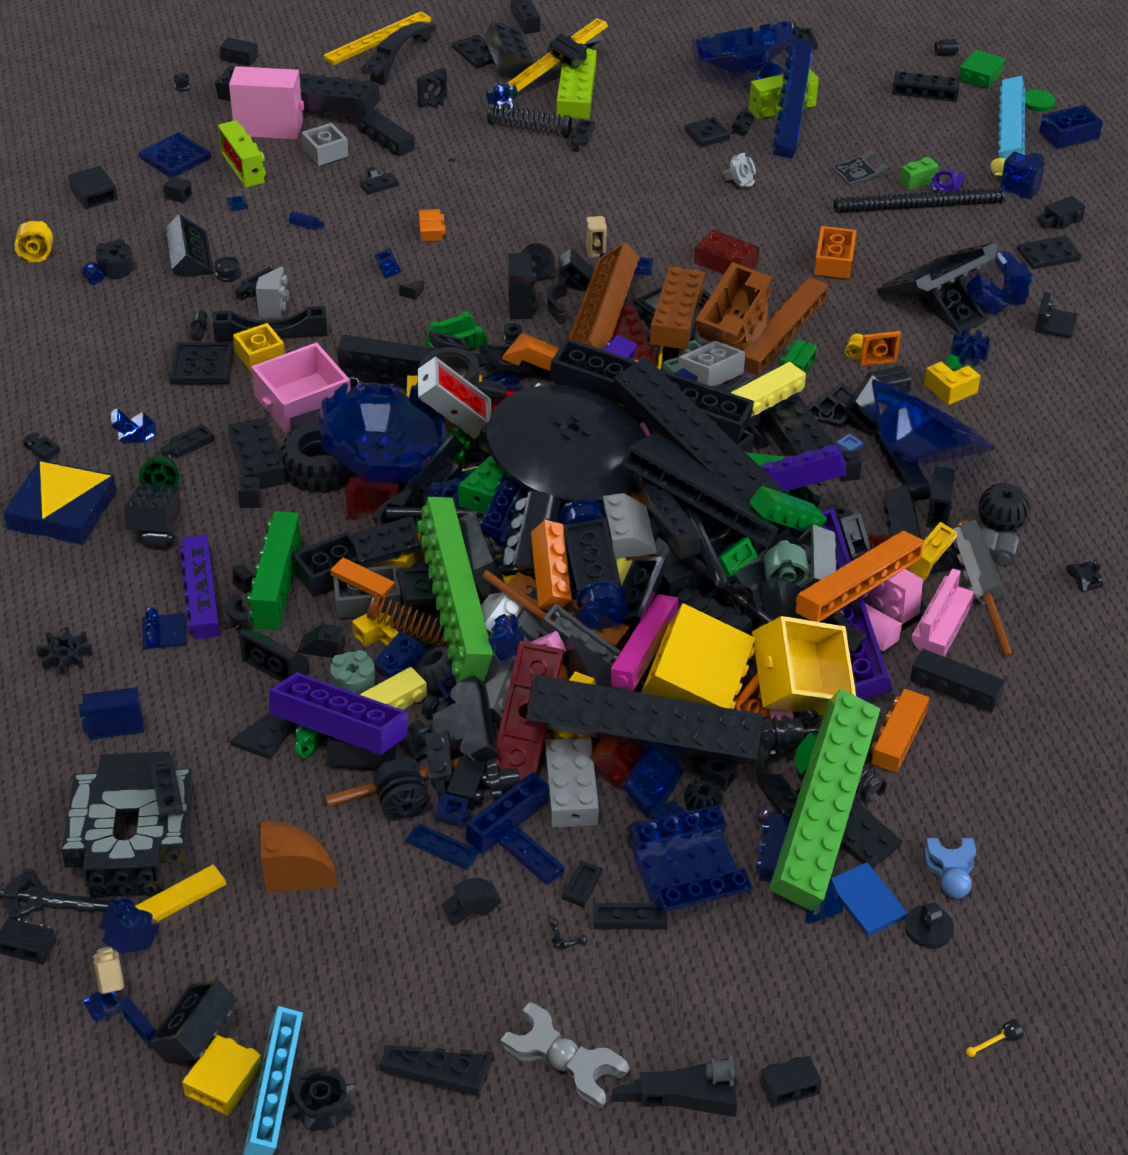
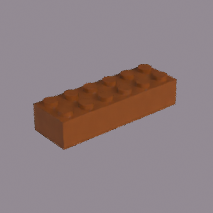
M679 267L668 268L651 323L650 344L688 349L704 291L705 272L696 269L686 270Z

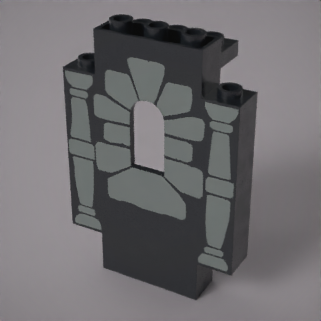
M170 751L100 755L97 773L74 774L61 851L65 868L83 867L85 884L89 889L90 897L159 894L163 891L164 887L161 872L162 863L186 862L193 796L191 768L175 769L184 814L176 815L174 813L168 814L165 818H159L149 759H165V756H170ZM139 811L136 835L124 841L115 839L113 833L116 812Z

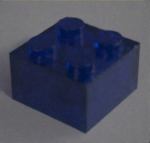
M1013 151L1004 162L1000 187L1005 191L1031 200L1040 190L1045 162Z

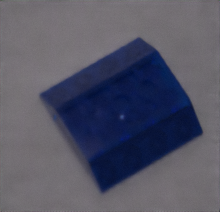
M720 805L632 824L633 853L636 865L650 901L663 912L753 890L745 867L736 868L723 833L728 825Z

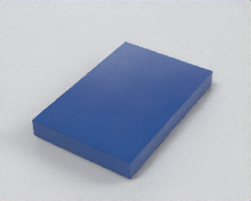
M867 862L837 875L829 881V889L866 936L906 919L908 915L907 911Z

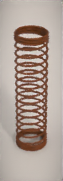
M375 594L367 612V619L369 618V620L373 621L377 617L378 623H381L384 619V626H387L390 622V628L392 629L397 624V631H400L403 627V633L406 634L410 629V636L416 633V638L419 639L423 634V642L429 638V644H432L436 639V647L441 643L444 645V635L438 643L442 629L441 625L431 641L438 617H436L430 632L425 638L427 626L431 615H429L422 632L418 636L425 612L422 613L420 621L412 633L418 609L407 630L405 631V627L412 607L409 608L407 616L399 628L405 604L392 626L399 601L396 603L388 622L386 623V617L393 599L390 600L386 612L379 621L386 596L383 598L382 595Z

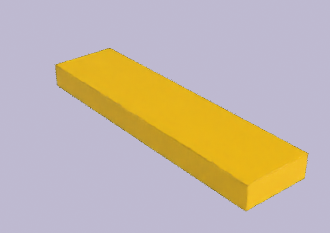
M213 864L130 908L129 915L140 930H143L225 886L226 880Z

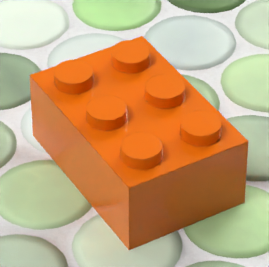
M821 226L814 275L850 279L857 230Z

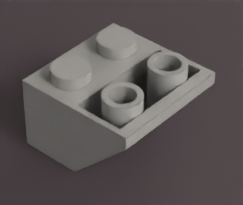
M279 267L258 278L256 295L259 317L281 318L282 312H286L289 290H286L285 287L287 286L288 277L284 275V267Z

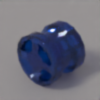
M89 262L82 268V275L91 285L103 281L105 274L96 263Z

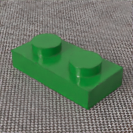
M746 537L721 554L718 559L726 577H732L756 558L757 554L749 537Z

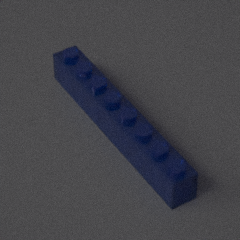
M794 38L792 44L789 43L787 53L789 57L787 56L785 61L787 70L784 71L782 80H785V83H782L780 93H783V95L780 96L778 102L780 107L776 115L778 124L776 123L774 128L776 137L773 138L771 147H774V155L793 158L797 150L814 42Z

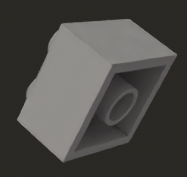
M332 123L301 132L303 150L318 166L349 156L347 138Z

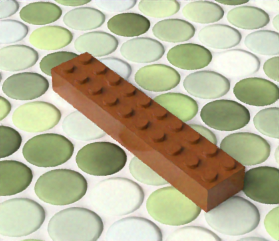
M626 241L598 259L569 339L602 350L606 348L608 341L613 337V331L617 326L616 323L620 317L621 308L624 306L623 303L639 256Z

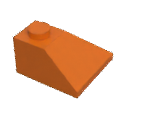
M901 332L864 335L860 366L897 362Z

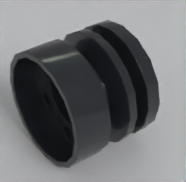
M402 758L391 760L379 767L374 773L373 785L385 817L398 821L418 816L427 808L430 796L416 762Z

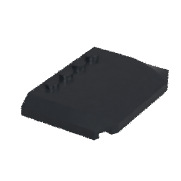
M992 242L953 251L950 255L938 257L884 283L882 287L877 288L879 296H906L929 290H938L942 288L941 284H950L955 281V277H964L968 275V271L979 270L982 268V264L994 259L998 250L997 244Z

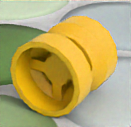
M853 334L850 337L845 348L847 357L861 358L862 334Z

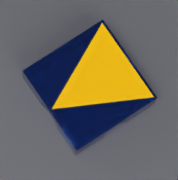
M38 460L3 512L7 530L48 536L56 540L84 545L95 528L99 516L106 510L117 492L114 475Z

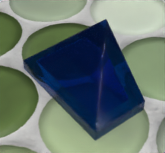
M831 878L824 900L812 911L806 910L805 923L811 924L843 912L842 903Z

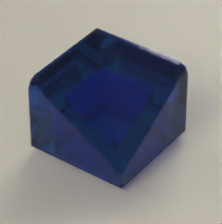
M98 991L83 1001L95 1022L123 1008L114 991L104 994Z

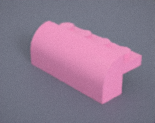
M952 569L949 576L945 575L912 634L913 643L920 652L923 648L945 657L972 607L974 591L958 587L961 572L959 570Z

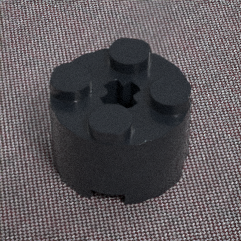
M117 239L114 242L99 243L96 246L95 255L98 273L102 277L121 279L127 277L134 270L132 250L124 240Z

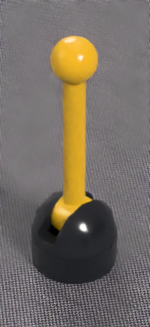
M1016 1019L1007 1021L1002 1026L1001 1034L974 1048L968 1047L966 1049L967 1056L974 1057L976 1052L1003 1038L1009 1041H1016L1022 1038L1024 1033L1021 1025Z

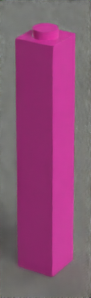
M657 594L611 668L612 687L634 691L658 651L668 623L679 609L677 597Z

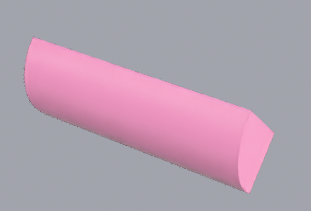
M865 604L879 648L884 651L899 641L902 623Z

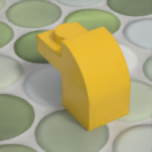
M380 613L379 621L383 617L384 613ZM367 614L352 621L353 635L365 647L380 640L391 652L399 649L400 636L395 628H390V622L387 626H384V619L381 623L377 622V617L371 621V619L366 618ZM387 615L386 623L388 622L391 616Z

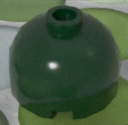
M157 455L150 457L140 468V484L150 483L153 486H162L167 483L173 485V487H178L180 473L178 467L172 459L166 456Z

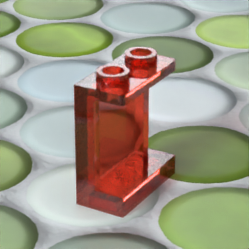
M351 477L345 489L347 519L356 520L358 513L374 515L382 504L399 493V484Z

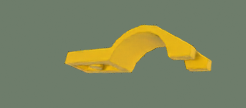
M940 522L924 540L922 558L910 565L907 570L922 578L924 583L932 566L957 538V531Z

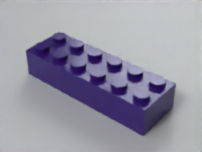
M298 672L269 690V714L315 730L317 733L334 737L336 740L350 743L355 747L369 750L374 754L382 755L408 735L407 711Z

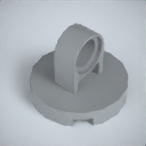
M746 153L734 155L730 163V169L722 172L725 181L733 179L741 188L752 186L755 182L753 180V175L756 174L755 165L750 156H745Z

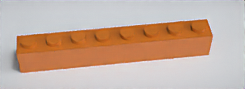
M906 531L898 533L819 582L814 583L804 591H801L796 598V613L814 622L822 621L922 558L924 540Z

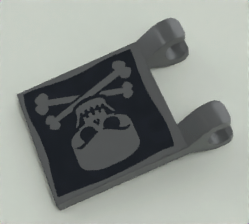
M872 150L866 151L862 156L832 166L848 185L860 183L877 176L888 175L886 169H889L886 164H882L875 170L868 163L875 160L872 155H875Z

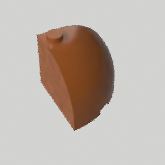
M261 821V861L266 893L338 887L334 863L325 847L314 836L302 828L285 822Z

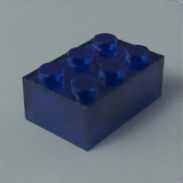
M1084 104L1043 114L1039 132L1056 149L1099 139L1103 121Z

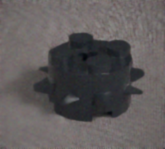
M323 1067L308 1069L307 1072L300 1076L298 1084L288 1086V1091L295 1097V1103L287 1109V1113L297 1112V1117L304 1124L305 1129L318 1131L335 1128L337 1124L345 1119L347 1112L355 1110V1106L348 1101L347 1093L356 1086L355 1084H346L343 1077L338 1073L337 1068H333L330 1071H325Z

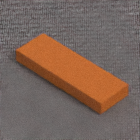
M342 558L330 570L331 576L373 596L378 593L384 598L395 588L394 581L345 558Z

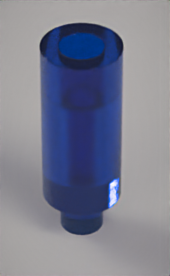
M294 211L289 215L290 224L314 230L324 228V222L320 221L318 217Z

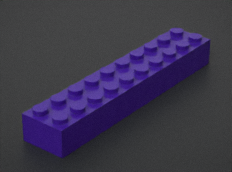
M834 508L821 512L827 518L822 528L835 532L837 571L850 563L851 559ZM796 529L799 538L804 532ZM860 596L841 608V610L845 613L844 617L850 626L867 635L854 653L849 650L856 696L865 700L893 691L863 596Z

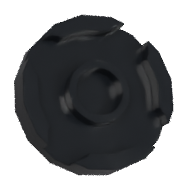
M532 243L521 251V253H530L531 260L535 261L536 279L545 278L553 271L555 256L547 245Z
M932 902L912 909L906 916L904 928L907 937L916 945L918 943L926 946L927 949H936L948 944L953 935L954 924L949 914L942 910L936 902Z

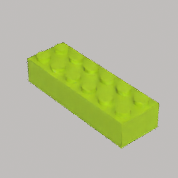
M587 49V59L577 69H573L564 62L562 63L557 96V116L560 114L561 117L569 115L572 118H590L597 50Z

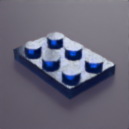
M647 746L623 782L622 788L648 819H653L665 803L684 770L668 750Z

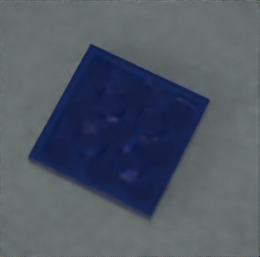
M179 132L138 152L139 158L170 178L211 158L210 151Z

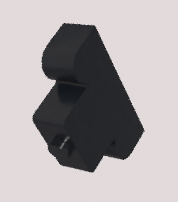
M473 675L457 683L452 688L451 698L456 703L433 715L435 732L446 730L449 732L452 759L464 754L468 759L486 763L487 760L497 758L500 754L487 686L476 675Z

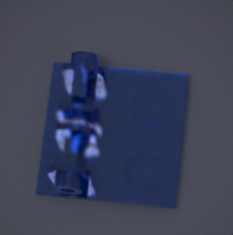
M149 607L145 611V617H142L143 649L187 645L185 613L158 615V611L154 607Z

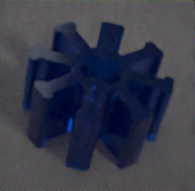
M963 329L962 335L955 333L953 336L951 355L960 357V364L965 365V361L970 359L973 366L979 365V359L985 362L988 358L990 338L989 336L981 338L982 331L976 330L972 336L969 333V329Z

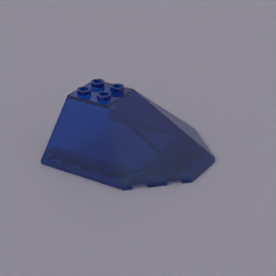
M877 379L872 380L880 439L886 443L885 447L894 453L902 454L901 457L906 461L917 465L919 462L929 464L995 449V446L989 443L983 436L977 435L978 432L943 410L929 405L928 402L911 395L900 387Z

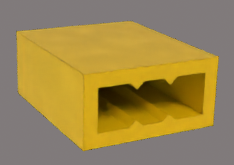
M216 1035L182 1081L185 1096L229 1116L260 1073L262 1066L261 1055L252 1048L247 1049L238 1045L231 1038H223Z

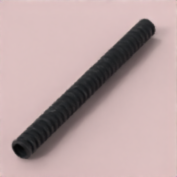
M999 187L998 189L988 188V190L986 188H983V190L972 189V191L964 189L962 191L957 190L956 192L955 190L951 192L949 190L946 192L936 191L935 193L932 191L930 193L925 192V194L923 192H920V194L916 192L914 194L909 193V195L907 193H904V195L900 193L899 195L893 194V196L891 194L888 196L884 194L877 197L875 195L872 197L868 195L861 198L859 196L856 198L852 196L845 199L844 197L840 199L836 197L834 200V211L836 213H839V211L841 213L845 211L849 213L850 211L855 212V210L857 212L861 210L865 212L866 210L871 211V209L873 211L877 209L881 211L882 209L887 210V208L889 210H892V208L897 210L898 208L903 209V207L905 209H908V207L912 209L913 207L919 208V206L921 208L924 206L928 208L935 205L936 207L940 205L944 207L951 204L952 206L956 204L960 206L961 204L966 205V203L968 205L972 203L974 205L977 203L982 204V202L984 204H987V202L991 204L998 201L1002 203L1005 194L1003 188Z

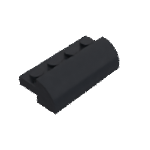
M530 491L527 498L516 500L500 571L505 577L516 575L517 572L530 577L535 576L531 532L544 520L556 522L560 501L556 497L545 492Z

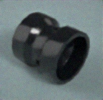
M429 695L423 704L422 715L429 718L433 717L435 713L451 706L452 703L445 700L439 701L438 697Z

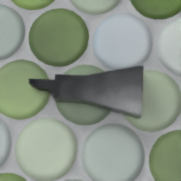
M706 1063L675 1071L640 1072V1079L634 1080V1084L621 1085L612 1089V1101L616 1102L641 1101V1107L673 1106L730 1117L736 1116L737 1096L735 1078L734 1086H729V1081H720L712 1084L711 1079L707 1080Z

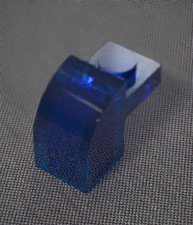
M118 408L111 411V425L118 431V440L122 443H144L156 436V423L144 412L130 419Z

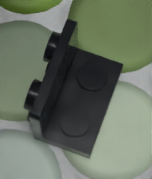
M1044 292L1035 331L1072 338L1078 314L1052 309L1051 293Z

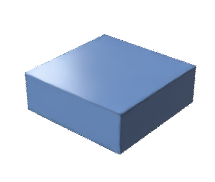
M850 433L836 442V445L839 444L842 451H858L864 447V443Z

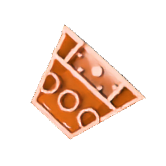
M521 333L503 355L502 359L518 366L524 360L550 371L551 360L559 348Z

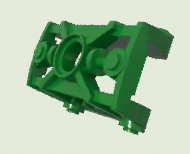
M468 311L462 312L460 316L441 322L433 321L429 324L427 336L430 331H436L464 339L469 349H477V346L488 344L485 331L476 325L473 316ZM426 336V345L429 348H434L429 338Z

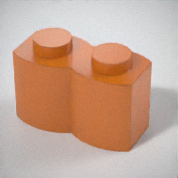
M440 209L419 210L421 242L442 241V235H446L444 214H440Z

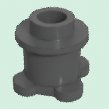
M732 1054L728 1055V1060L715 1061L714 1058H711L710 1063H706L707 1080L711 1079L712 1084L720 1081H729V1086H734L735 1070Z

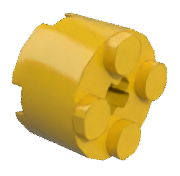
M29 221L21 224L14 243L17 255L28 260V262H42L46 260V257L51 252L53 234L43 221Z

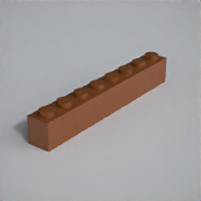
M810 277L804 283H801L799 289L792 293L791 298L784 302L782 308L775 312L770 321H767V325L761 335L743 350L745 352V371L759 375L827 299L829 284Z

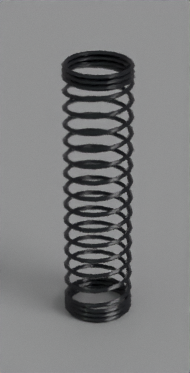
M492 102L488 108L487 122L488 124L495 123L496 125L501 124V126L506 125V127L511 126L513 128L516 126L517 129L520 127L521 129H527L530 110L527 109L525 126L522 128L525 109L522 108L520 125L517 127L520 112L519 107H517L515 124L512 126L511 123L514 117V106H512L509 118L510 123L507 125L506 122L509 115V105H507L504 115L505 122L502 124L504 105H501L499 113V104ZM533 109L530 117V128L532 131H535L536 129V131L539 132L537 130V126L539 123L540 111H537L535 118V129L533 130L532 125L535 117V110ZM544 111L542 112L540 121V130L542 131V133L545 132L542 130L545 120ZM548 112L545 131L547 134L552 133L554 135L557 133L558 136L562 134V136L568 137L572 128V117L563 115L561 132L558 134L561 118L560 114H558L556 131L553 133L552 129L555 123V113H553L551 130L548 132L547 128L550 122V112ZM499 113V123L497 124L496 120Z
M807 709L797 717H801V720L807 717L802 723L804 725L814 715L812 721L806 727H813L818 723L819 719H823L814 709ZM865 760L863 769L865 766H869V769L861 774L859 781L863 780L870 770H873L874 773L860 786V792L856 790V793H859L865 802H872L884 793L887 788V781L879 773H876L870 764H866ZM882 781L880 788L872 795L866 797L868 791L873 789L878 782Z

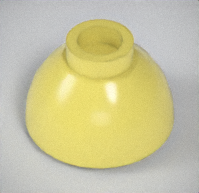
M997 158L991 162V172L998 181H1003L1009 177L1015 168L1014 164L1005 158Z

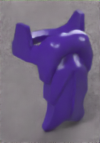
M951 170L939 171L933 176L930 187L932 190L937 189L939 192H946L948 190L950 192L955 190L956 192L960 188L966 174L963 173L957 176L956 172ZM942 174L949 175V180L945 184L940 181Z

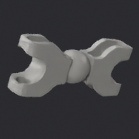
M527 1003L523 1008L525 1020L533 1026L532 1031L522 1036L506 1032L500 1039L502 1048L520 1061L542 1060L546 1063L550 1062L556 1070L567 1071L568 1077L575 1081L579 1097L594 1107L601 1109L607 1100L604 1090L596 1084V1080L606 1074L623 1078L629 1071L626 1060L608 1048L587 1050L583 1047L579 1048L570 1039H561L560 1033L553 1028L549 1012L534 1003Z

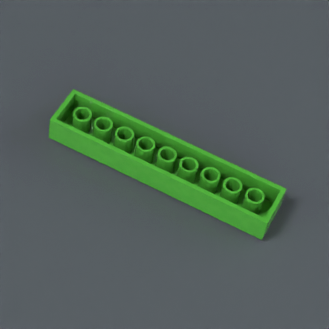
M428 497L426 506L422 507V520L418 522V533L422 536L421 546L425 549V563L429 565V579L433 581L432 592L436 594V608L440 610L441 614L440 625L444 627V641L448 643V658L452 659V674L456 676L457 683L473 675H476L484 683L493 652L453 498Z
M841 688L828 700L769 887L770 891L810 911L824 900L880 712V708Z

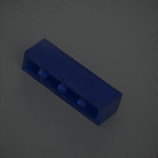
M532 772L466 823V841L483 854L548 803L550 785Z

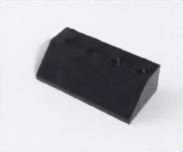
M178 214L166 226L172 270L177 275H182L183 277L214 274L207 231L181 214Z

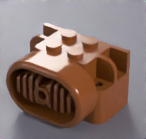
M732 262L696 318L700 338L711 342L717 341L741 351L751 345L761 335L767 325V310L769 309L767 300L771 294L768 285L772 281V276Z

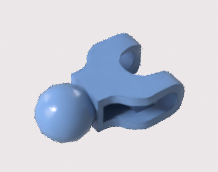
M926 838V865L933 873L940 876L944 893L955 899L965 897L972 888V880L968 873L974 867V857L976 856L973 838H962V846L954 850L941 846L938 838Z

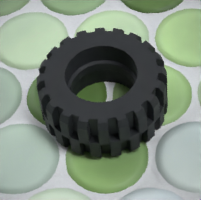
M313 421L308 422L307 425H299L296 430L293 429L289 432V435L284 438L281 445V455L285 468V478L293 486H298L303 491L309 490L310 493H315L316 491L327 493V490L336 491L338 487L341 486L343 488L348 484V481L351 482L359 469L358 446L356 438H352L354 437L348 429L346 430L344 426H338L334 422L330 425V423L323 424L322 421H319V423H314ZM319 455H326V456H327V457H324V458H312V457H314V456H319Z

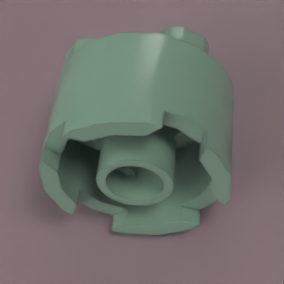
M786 540L780 541L763 556L767 581L779 576L800 587H803L808 582L809 568L805 550L800 546L790 544Z
M365 651L347 652L342 655H335L332 659L330 666L332 685L356 694H361L376 686L374 662L367 656Z

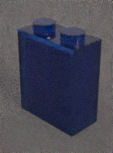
M138 687L82 694L83 704H79L80 718L85 717V719H82V727L84 733L88 732L89 740L144 733Z

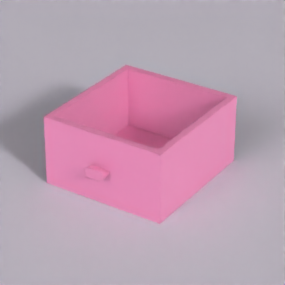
M235 66L229 83L233 121L237 120L241 126H244L246 133L251 137L298 139L303 123L302 110H304V103L301 101L299 70Z
M317 342L251 366L255 397L286 434L291 431L290 418L342 402L351 396L350 379Z

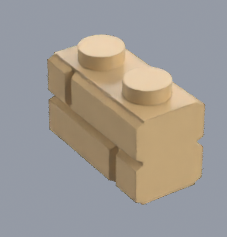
M603 216L588 217L586 220V249L588 257H602L606 254L607 226L605 218Z

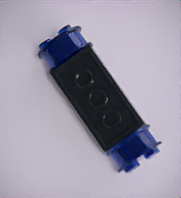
M582 499L567 503L560 511L558 520L560 524H563L565 545L577 596L576 603L580 609V620L591 630L618 626L622 624L627 616L628 606L624 601L625 593L621 587L608 522L605 518V509L595 499Z

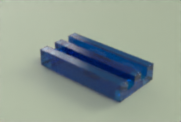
M127 996L120 1001L123 1017L145 1044L151 1048L148 1041L156 1030Z

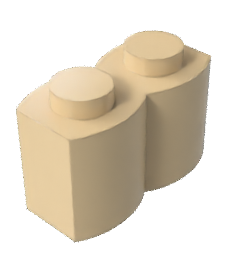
M112 947L97 950V954L93 956V963L99 992L104 994L123 989L124 979L118 951L112 950Z

